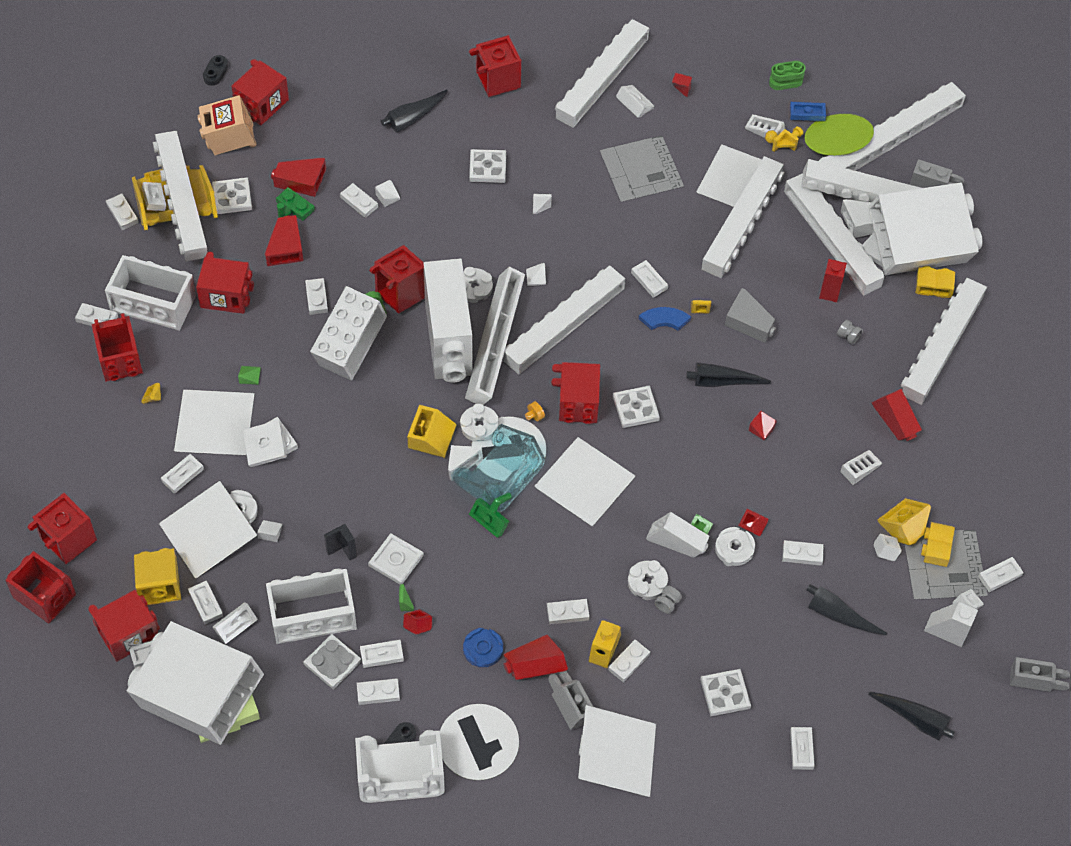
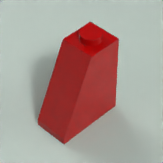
M325 158L278 162L276 169H273L271 174L274 187L284 190L289 187L294 192L315 197L326 172Z
M296 215L277 219L265 252L267 266L303 261Z
M828 259L819 299L832 302L838 301L847 265L846 262Z
M902 389L871 402L898 440L906 439V441L917 437L916 433L922 430Z
M544 635L504 654L506 661L503 663L507 674L511 673L516 680L568 670L564 653L548 635Z

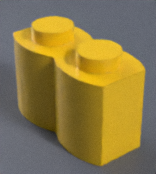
M929 266L919 267L916 275L915 293L951 298L954 292L955 272L947 268L936 270Z
M931 522L930 528L926 527L924 539H927V543L923 544L921 555L924 556L923 562L947 567L955 527Z

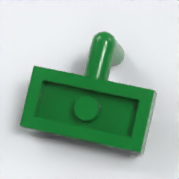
M289 187L276 197L278 218L292 213L304 221L315 211L313 204Z
M507 492L496 497L491 506L482 498H478L469 515L495 537L499 538L503 535L509 520L497 510L500 504L511 500L512 496Z

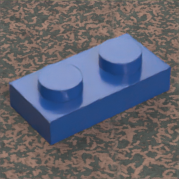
M790 102V120L825 121V103Z

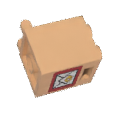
M240 95L199 107L198 121L202 125L200 134L202 139H206L207 148L211 149L214 155L246 146L255 147L257 145L254 139L253 121Z

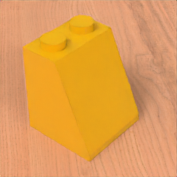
M163 548L154 552L144 551L134 555L136 591L139 596L143 594L148 605L182 600L177 557L174 548Z

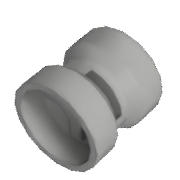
M847 319L840 326L837 335L841 338H847V341L854 345L860 338L863 329L854 327L852 322Z
M666 586L662 591V596H658L654 603L662 612L671 614L675 608L674 605L679 603L682 595L677 589Z

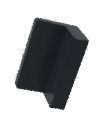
M346 524L324 534L328 555L343 549L349 560L357 557L355 538Z

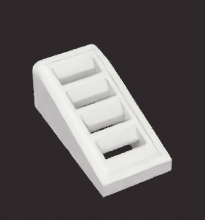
M752 114L745 129L765 138V134L770 130H774L779 135L785 129V124L782 121Z
M868 450L842 465L840 472L854 485L880 467L882 462ZM867 457H869L874 462V464H871Z

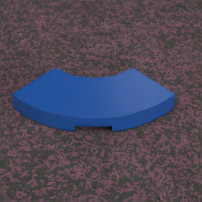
M657 307L643 312L639 315L638 319L651 330L667 326L678 331L691 320V316L675 308Z

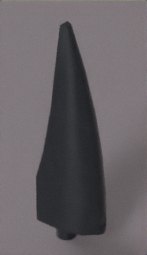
M446 89L413 103L403 104L389 111L387 116L381 120L382 126L389 124L397 133L406 129L440 102L448 90Z
M696 362L695 372L687 371L686 379H695V386L701 387L771 384V380L746 371Z
M812 584L808 586L806 591L814 595L808 608L849 627L870 633L887 635V632L862 618L835 594L821 586L819 589Z
M869 692L868 694L908 720L921 732L939 741L942 735L952 739L955 731L947 728L951 717L942 712L887 694Z

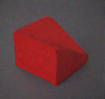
M675 73L672 80L673 86L684 96L688 97L692 77Z
M760 411L750 423L748 431L765 440L775 428L776 420Z
M746 509L738 526L761 536L769 519L750 509Z
M420 609L405 613L403 627L416 635L429 631L432 628V616Z

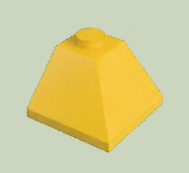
M905 498L877 520L892 537L897 538L899 543L912 545L925 533L931 506L930 504Z

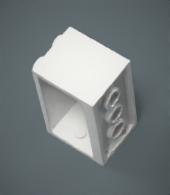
M122 255L105 289L110 311L117 312L118 314L124 313L129 317L179 331L196 297L192 274L172 269L169 266H160L151 261L146 262L133 256L128 257ZM129 280L175 292L179 295L175 303L126 290Z
M345 287L310 351L319 366L351 381L353 380L387 317L380 301L350 287Z
M334 569L326 573L316 572L309 576H294L291 579L273 580L270 583H266L276 644L357 629L347 569ZM344 591L345 598H347L348 606L276 619V603Z

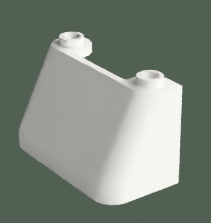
M424 731L419 736V741L381 745H377V740L371 736L355 738L358 786L361 801L373 803L437 797L444 793L440 731Z

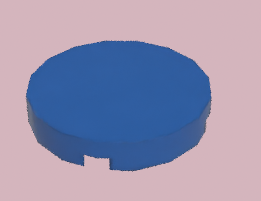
M478 628L471 631L465 637L463 654L466 660L474 666L490 667L500 660L503 654V641L494 630Z

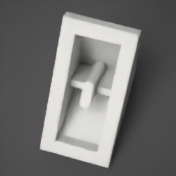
M451 445L448 466L451 481L482 460L479 447Z

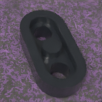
M216 55L211 58L203 72V79L207 85L214 86L221 81L228 68L226 57Z
M409 722L400 723L384 744L413 742L416 738L414 725ZM406 729L409 730V733L403 734L402 731Z

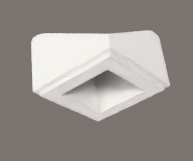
M391 180L375 187L376 196L384 207L400 200Z
M879 534L874 542V548L878 557L895 561L901 553L900 545L895 537Z

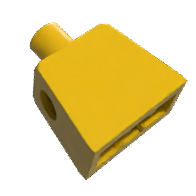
M604 620L601 621L592 642L589 656L590 663L608 669L621 637L620 626ZM600 650H603L605 654H600L598 652Z

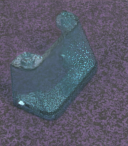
M500 424L492 434L493 450L473 472L470 469L461 468L453 476V479L459 487L476 499L482 498L490 506L496 497L507 492L510 493L512 496L511 500L500 504L497 510L498 512H503L541 470L545 458L533 435Z

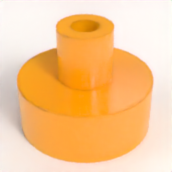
M536 401L527 406L529 411L525 414L527 420L533 418L535 421H539L545 417L542 407Z

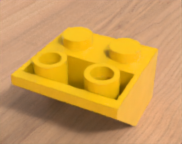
M419 405L407 436L408 448L445 458L456 423L438 409Z

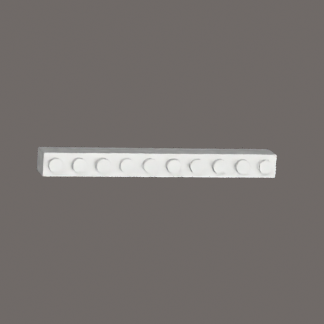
M952 82L946 86L943 85L936 92L929 93L921 101H916L911 107L901 110L896 116L889 117L881 125H876L873 128L874 134L871 141L862 149L845 155L822 157L818 162L856 171L962 107L966 95Z

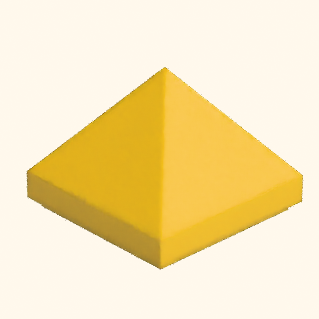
M159 383L147 387L141 403L145 404L161 400Z

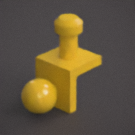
M796 126L792 133L784 129L779 135L776 131L770 130L765 134V139L768 143H773L772 151L774 152L781 147H789L795 151L797 149L798 137L803 135V129Z

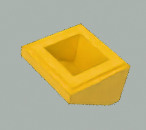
M691 301V313H710L711 301Z

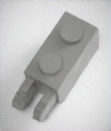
M918 159L910 185L928 188L955 183L963 184L964 179L953 174L951 169Z
M1016 657L1011 666L1010 686L1051 692L1052 689L1067 691L1069 683L1055 680V678L1067 679L1070 678V673L1068 670L1057 669L1056 665L1051 662Z
M567 671L559 672L560 680L555 674L549 675V683L554 691L552 697L570 730L584 726L585 706H593L581 683L578 680L572 681Z

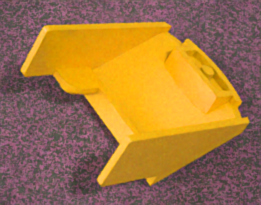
M199 165L200 169H190V166H186L198 215L209 216L213 214L214 218H218L214 191L203 165ZM162 169L144 173V177L137 180L135 176L132 177L144 231L148 230V226L172 220L171 214H173V210H169L167 202L170 198L164 192L166 182L161 180L160 175ZM143 182L161 183L166 202L165 211L147 210L142 191Z

